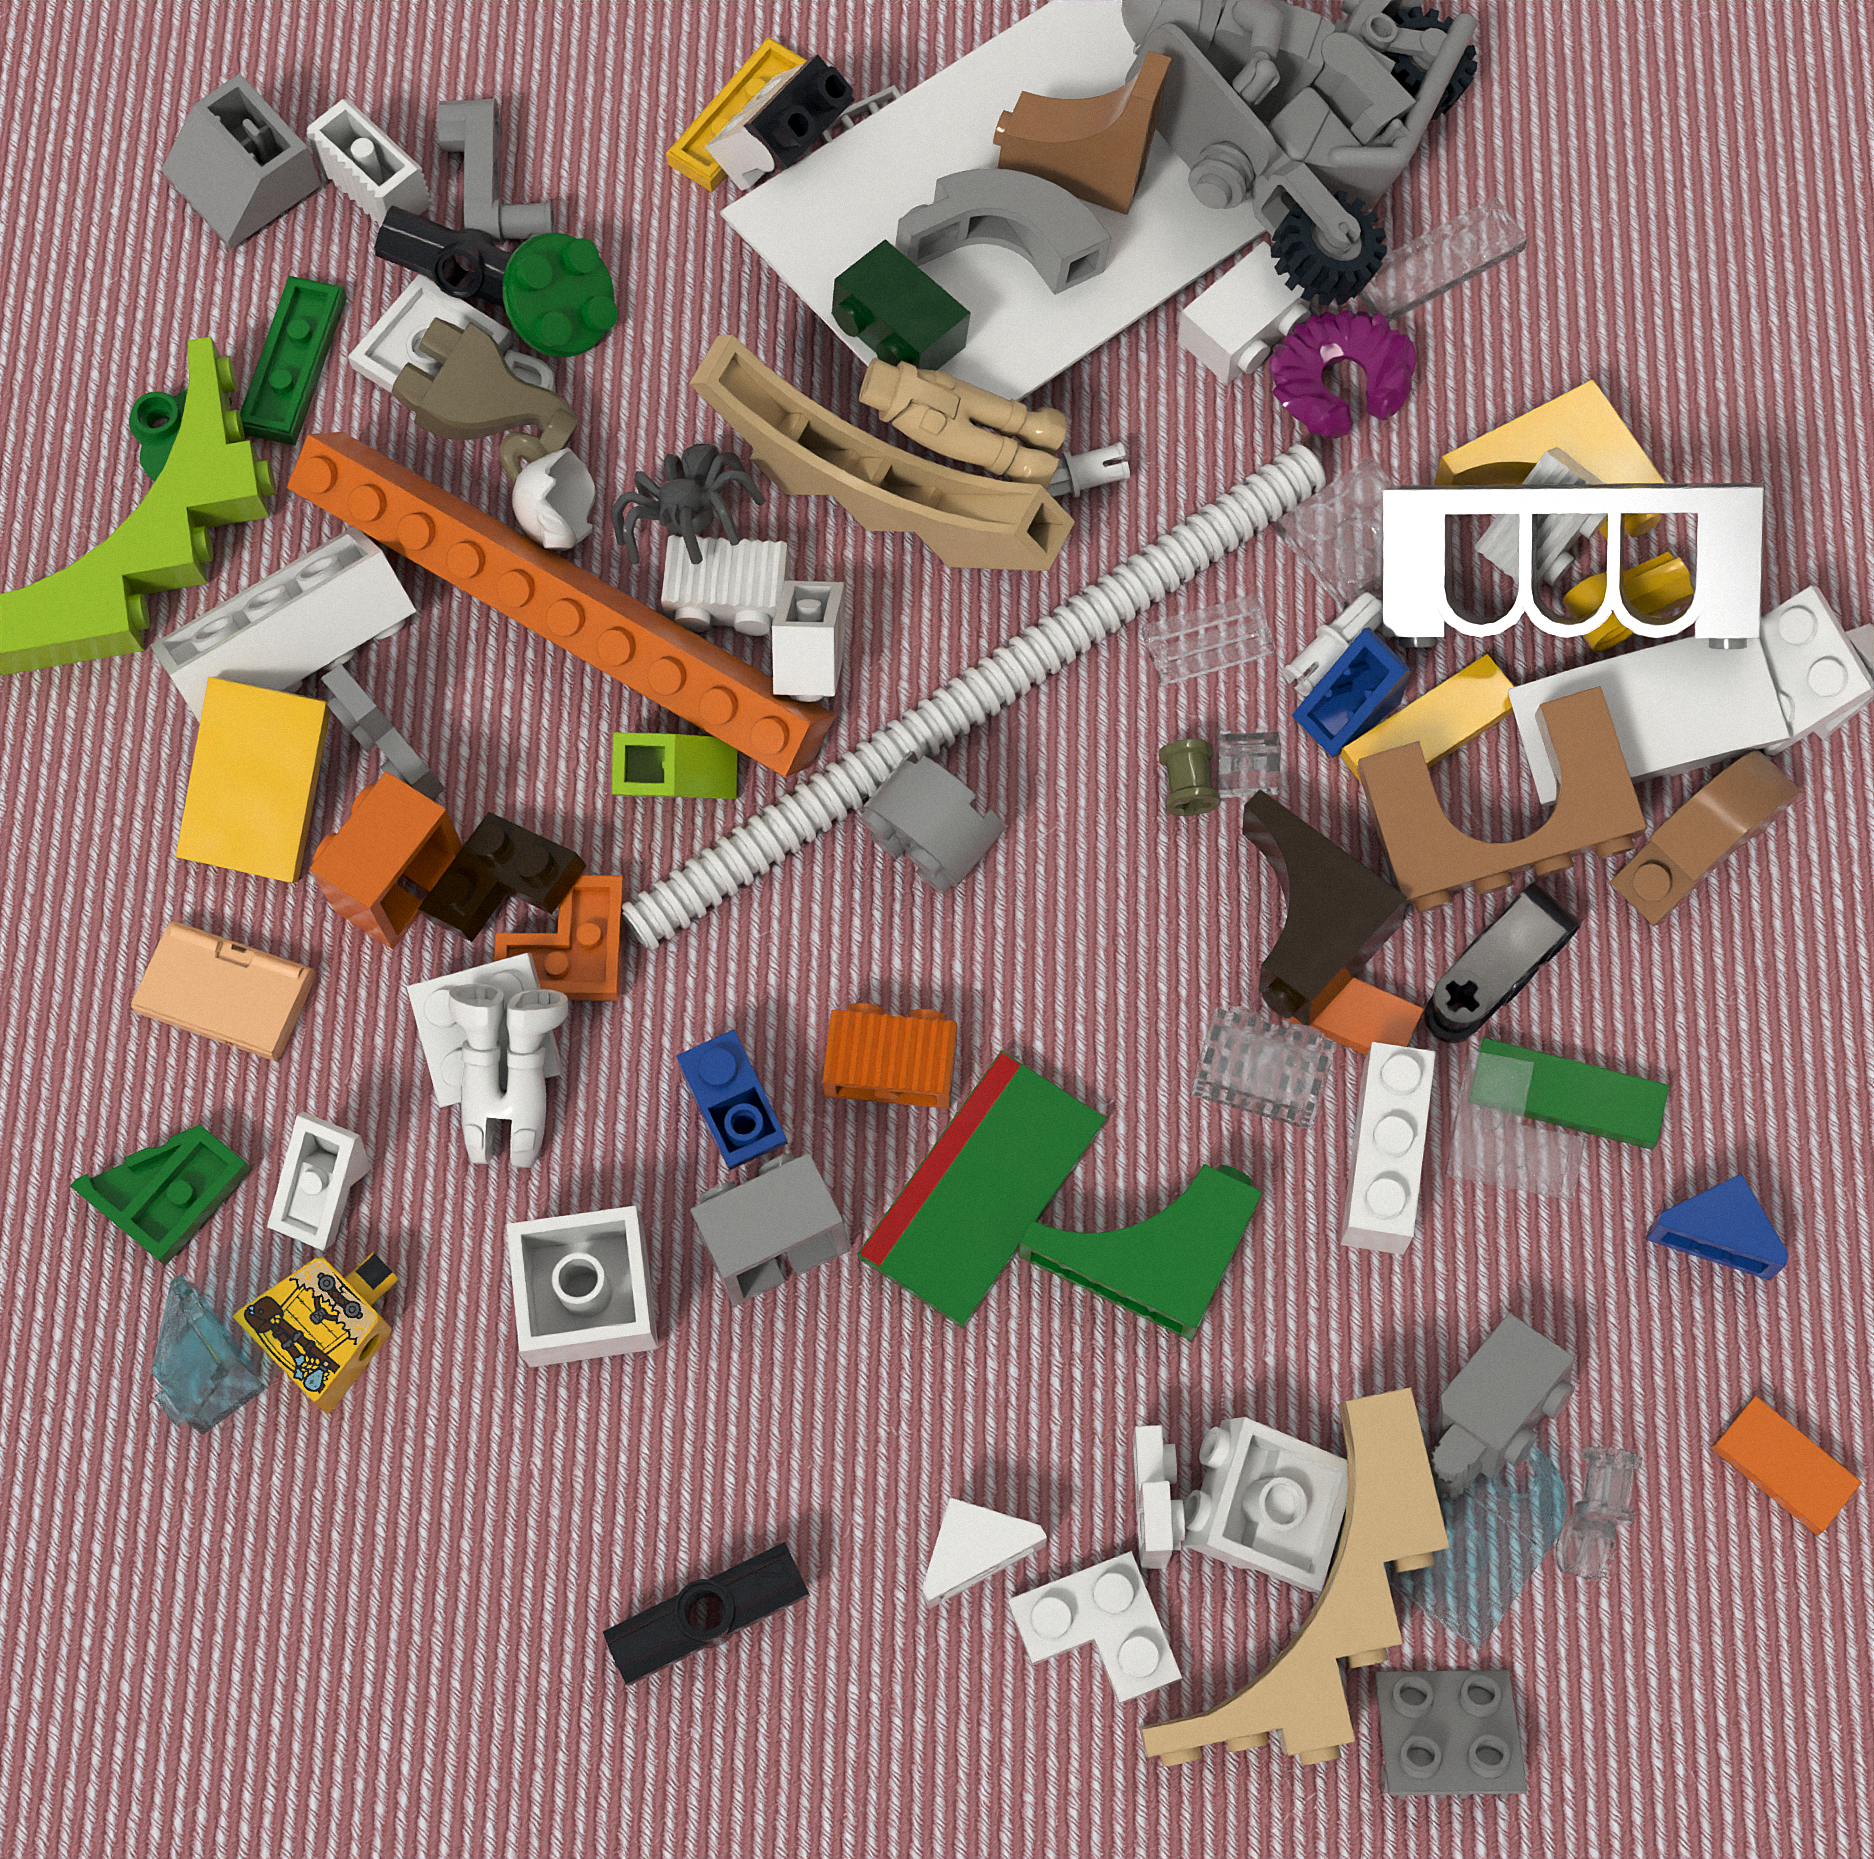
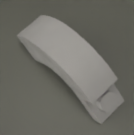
M989 168L965 170L937 179L933 204L929 206L926 204L916 206L899 219L895 248L918 267L964 246L975 244L1001 246L1018 253L1029 261L1053 294L1056 295L1104 272L1112 237L1084 203L1060 186L1028 173Z

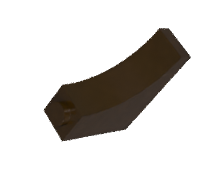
M1259 789L1244 805L1242 835L1261 851L1272 866L1284 893L1287 909V918L1280 938L1271 953L1261 964L1259 991L1262 993L1266 1004L1274 1012L1287 1019L1293 1016L1308 1028L1402 925L1407 896Z

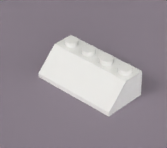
M351 527L151 644L150 647L200 724L208 677H219L294 693L302 686L303 678L320 668L331 670L339 663L344 664L354 655V648L372 637L379 640L399 631L406 623L405 618L415 613L416 609L382 550L362 531Z

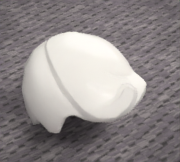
M570 448L550 453L528 464L517 476L512 494V505L516 518L528 537L535 543L553 551L570 550L593 531V525L589 524L587 520L595 503V485L585 466Z

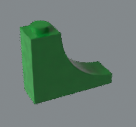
M1203 1164L1196 1178L1177 1200L1153 1217L1127 1228L1099 1233H1078L1048 1227L1030 1220L1019 1242V1258L1192 1342L1258 1207L1262 1191L1252 1187L1254 1182L1248 1175L1233 1167L1219 1165L1216 1170Z

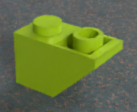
M613 732L612 795L618 797L737 799L738 750L712 736Z

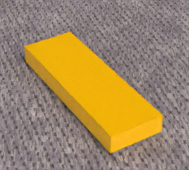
M767 37L666 152L667 164L705 189L713 192L727 176V173L705 149V146L737 113L743 111L742 108L775 75L800 66L807 60Z
M1486 654L1342 748L1340 757L1361 783L1357 770L1360 758L1419 741L1427 767L1430 768L1512 714L1514 711L1507 689L1514 688V686L1491 657Z

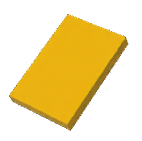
M208 677L175 857L285 882H299L331 709L327 706L329 701L219 677Z

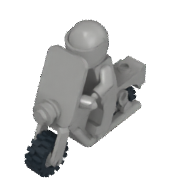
M1122 0L1121 12L1124 26L1135 42L1133 54L1137 55L1127 72L1125 84L1132 80L1141 70L1149 50L1172 58L1155 129L1191 169L1188 182L1196 198L1209 208L1229 209L1235 208L1244 202L1251 194L1254 197L1252 206L1255 218L1272 236V241H1275L1270 249L1271 258H1280L1274 268L1278 276L1287 272L1290 275L1285 285L1291 291L1297 285H1300L1304 288L1300 298L1308 302L1311 301L1315 294H1318L1319 305L1329 306L1334 299L1337 305L1347 303L1351 297L1354 299L1383 264L1381 260L1387 253V246L1381 244L1386 238L1384 227L1373 229L1374 224L1379 219L1374 211L1365 216L1360 210L1371 209L1377 204L1411 160L1430 120L1437 119L1441 113L1445 115L1474 79L1472 76L1477 71L1478 62L1471 60L1477 53L1474 45H1467L1477 26L1475 18L1469 14L1461 13L1455 19L1448 16L1444 22L1438 20L1440 11L1432 8L1423 16L1421 5L1425 0H1344L1340 10L1348 14L1345 22L1337 18L1334 23L1322 19V16L1315 12L1281 0ZM1261 121H1268L1269 124L1266 127ZM1283 191H1287L1296 201L1291 210L1287 208L1280 198Z

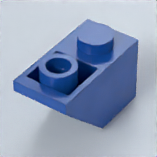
M734 1029L676 1055L684 1081L729 1171L788 1144L787 1138Z

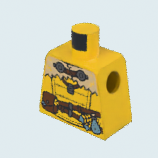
M374 1252L345 1278L321 1256L313 1259L239 1309L232 1317L304 1393L328 1415L337 1406L390 1336L391 1327L371 1306L399 1281V1278Z

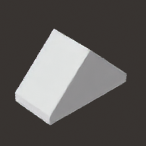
M950 1497L922 1587L923 1598L928 1608L931 1609L1046 1547L1047 1536L1041 1525Z

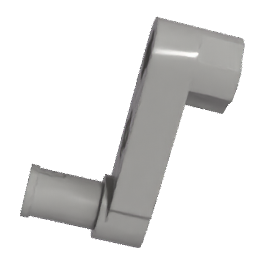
M497 100L440 101L439 105H437V126L441 151L464 152L465 229L481 231L495 245H504L505 239L532 238L540 234L555 233V214L552 201L502 205L500 199L501 125Z

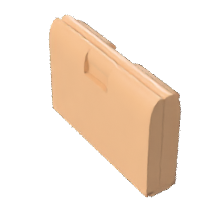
M171 921L166 927L132 999L131 1008L137 1014L279 1062L311 990L316 972L314 968L177 921Z

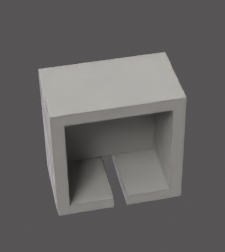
M810 1152L798 1158H795L792 1153L776 1157L765 1163L758 1170L760 1176L737 1187L735 1182L717 1185L701 1195L699 1198L701 1204L690 1209L703 1245L733 1307L785 1283V1279L774 1258L776 1256L786 1253L796 1275L800 1276L849 1252L843 1219Z

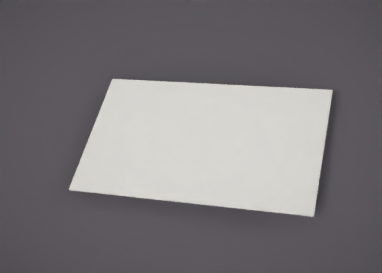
M1052 0L793 164L788 169L722 209L720 215L833 332L869 366L873 358L878 359L876 353L857 336L851 337L838 326L834 316L831 314L834 279L886 239L895 247L899 219L916 206L923 204L929 206L933 204L937 179L965 170L997 169L1001 146L993 144L994 133L1003 110L1013 112L1022 91L1050 98L1084 99L1105 95L1124 86L1127 72L1137 55L1133 54L1135 42L1124 26L1121 12L1122 0ZM1261 121L1266 127L1269 124L1268 121ZM1155 129L1146 170L1128 215L1079 199L1092 211L1112 237L1103 273L1054 295L1037 270L1024 257L1010 249L990 244L964 246L918 266V268L971 312L965 348L937 371L948 373L957 379L1008 400L1021 401L1265 233L1267 230L1254 215L1252 206L1254 197L1250 194L1244 202L1235 208L1213 209L1203 205L1190 189L1188 177L1191 169ZM1287 191L1281 193L1280 198L1282 202L1291 210L1296 201ZM971 422L973 425L979 428L983 427L979 424Z

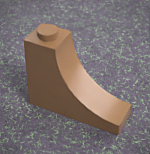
M1149 50L1141 70L1132 80L1115 91L1097 97L1060 99L1022 91L1013 112L1003 110L994 133L993 144L1001 146L997 169L1014 170L1041 177L1067 190L1078 199L1128 215L1146 170L1172 58Z

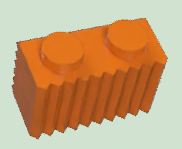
M867 1003L848 1004L846 1011L839 1009L831 1010L822 1081L825 1097L950 1109L957 1047V1022L952 1020L946 1021L945 1014L929 1009L911 1010L908 1017L902 1015L892 1016L890 1014L883 1015L884 1010L881 1007Z

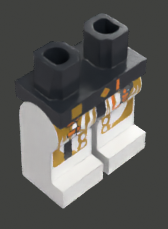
M818 54L812 56L804 64L775 75L742 108L743 111L737 113L705 146V149L741 191L750 188L765 172H771L776 166L781 171L788 169L855 100L852 97L853 89L835 67H828Z

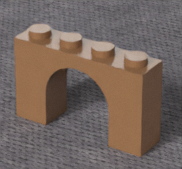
M1601 686L1539 705L1535 718L1554 774L1556 799L1549 820L1539 830L1518 841L1488 843L1476 840L1461 832L1448 820L1438 802L1419 741L1359 759L1357 766L1358 774L1394 888L1407 896L1405 907L1415 904L1418 913L1432 911L1452 904L1454 901L1451 893L1475 886L1477 894L1484 895L1514 885L1511 875L1535 868L1538 877H1545L1574 867L1572 857L1596 850L1598 859H1605L1635 848L1632 839L1640 837L1647 827Z

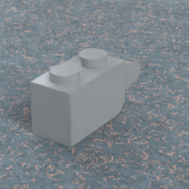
M1511 1313L1506 1315L1440 1395V1408L1434 1423L1439 1444L1438 1447H1434V1452L1431 1453L1430 1468L1437 1496L1441 1497V1500L1447 1498L1450 1501L1453 1497L1457 1499L1458 1494H1463L1464 1488L1467 1489L1480 1472L1493 1480L1507 1461L1513 1466H1517L1527 1455L1538 1434L1533 1431L1534 1427L1544 1415L1555 1419L1564 1409L1575 1390V1386L1568 1382L1575 1357Z

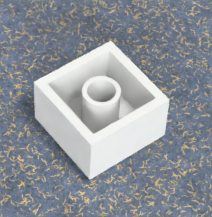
M637 1206L507 1224L519 1352L530 1367L659 1349L645 1226Z

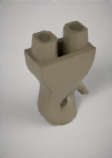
M437 317L434 318L420 342L419 350L440 362L443 366L436 377H433L408 362L395 380L391 392L392 396L416 413L414 420L416 425L437 436L451 440L483 438L522 425L534 424L538 426L541 431V436L539 437L515 431L508 434L500 444V462L513 484L516 483L517 476L522 472L518 461L519 458H523L531 463L567 447L578 427L579 420L566 400L551 390L518 378L510 370L495 340L470 322L466 329L463 330Z

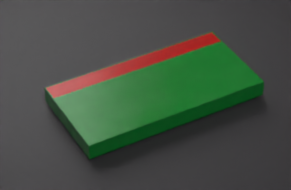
M1001 1050L857 1253L858 1259L964 1330L1018 1252L1019 1242L1030 1220L1038 1222L1105 1126L1106 1118Z

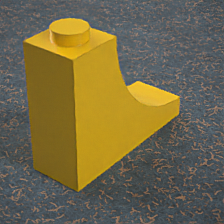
M1592 379L1442 456L1434 485L1522 484L1545 452L1556 447L1564 451L1605 484L1666 482ZM1625 513L1624 535L1629 533L1634 538L1645 534L1662 519L1661 513ZM1608 519L1599 529L1607 541Z

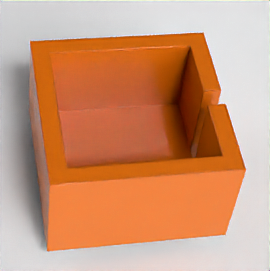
M385 771L375 785H367L358 794L351 808L352 815L338 833H330L321 841L314 853L313 864L309 869L336 913L393 950L421 914L418 908L423 902L395 884V882L402 876L429 894L463 846L445 808Z

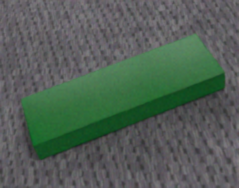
M288 276L240 411L244 435L296 446L347 300L344 287Z
M1483 1037L1479 1044L1466 1102L1653 1150L1658 1142L1669 1085Z

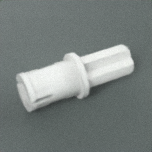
M1117 442L1108 447L1071 456L1069 451L1062 452V459L1058 461L1057 469L1047 492L1052 497L1071 493L1073 498L1080 497V490L1121 479H1130L1128 461L1107 467L1103 466V464L1122 460L1126 456L1122 443Z
M1368 592L1361 593L1329 626L1320 625L1316 630L1317 638L1289 665L1282 669V674L1286 681L1290 684L1309 668L1310 672L1294 687L1298 693L1307 697L1364 628L1370 627L1374 632L1383 623V603Z

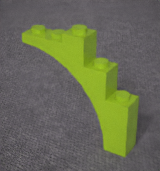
M211 336L188 340L189 385L181 427L165 467L141 504L104 542L69 567L24 588L0 594V674L2 676L144 651L141 630L150 628V618L143 595L207 584L205 563L213 561L212 543L207 528L270 517L267 496L276 494L273 470L268 459L260 460L250 440L245 441L239 411L237 409L231 410L228 392L237 391L234 365L230 356H221Z

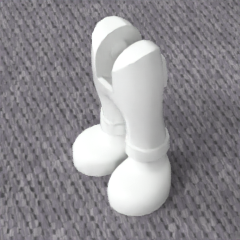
M488 984L457 986L449 992L448 1008L454 1020L464 1029L467 1040L463 1042L461 1059L464 1062L461 1085V1119L464 1141L470 1161L476 1164L488 1165L490 1163L495 1144L496 1118L511 1119V1165L513 1167L532 1168L542 1145L546 1119V1087L543 1071L546 1048L541 1043L547 1032L558 1027L568 1015V998L565 994L555 990L530 989L521 991L509 999L507 1003V1028L510 1045L507 1046L508 1080L507 1091L503 1092L499 1088L498 1061H500V1042L498 1041V1032L504 1014V991L499 987Z

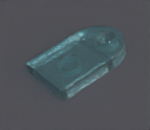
M1534 1445L1522 1460L1530 1466L1534 1474V1484L1530 1491L1526 1493L1511 1492L1501 1483L1499 1472L1493 1480L1480 1472L1468 1488H1464L1463 1494H1458L1457 1499L1453 1497L1450 1501L1447 1498L1441 1500V1497L1437 1496L1450 1548L1432 1552L1435 1565L1395 1573L1393 1561L1384 1562L1389 1587L1476 1651L1484 1645L1557 1539L1564 1524L1566 1493L1563 1481L1552 1461Z

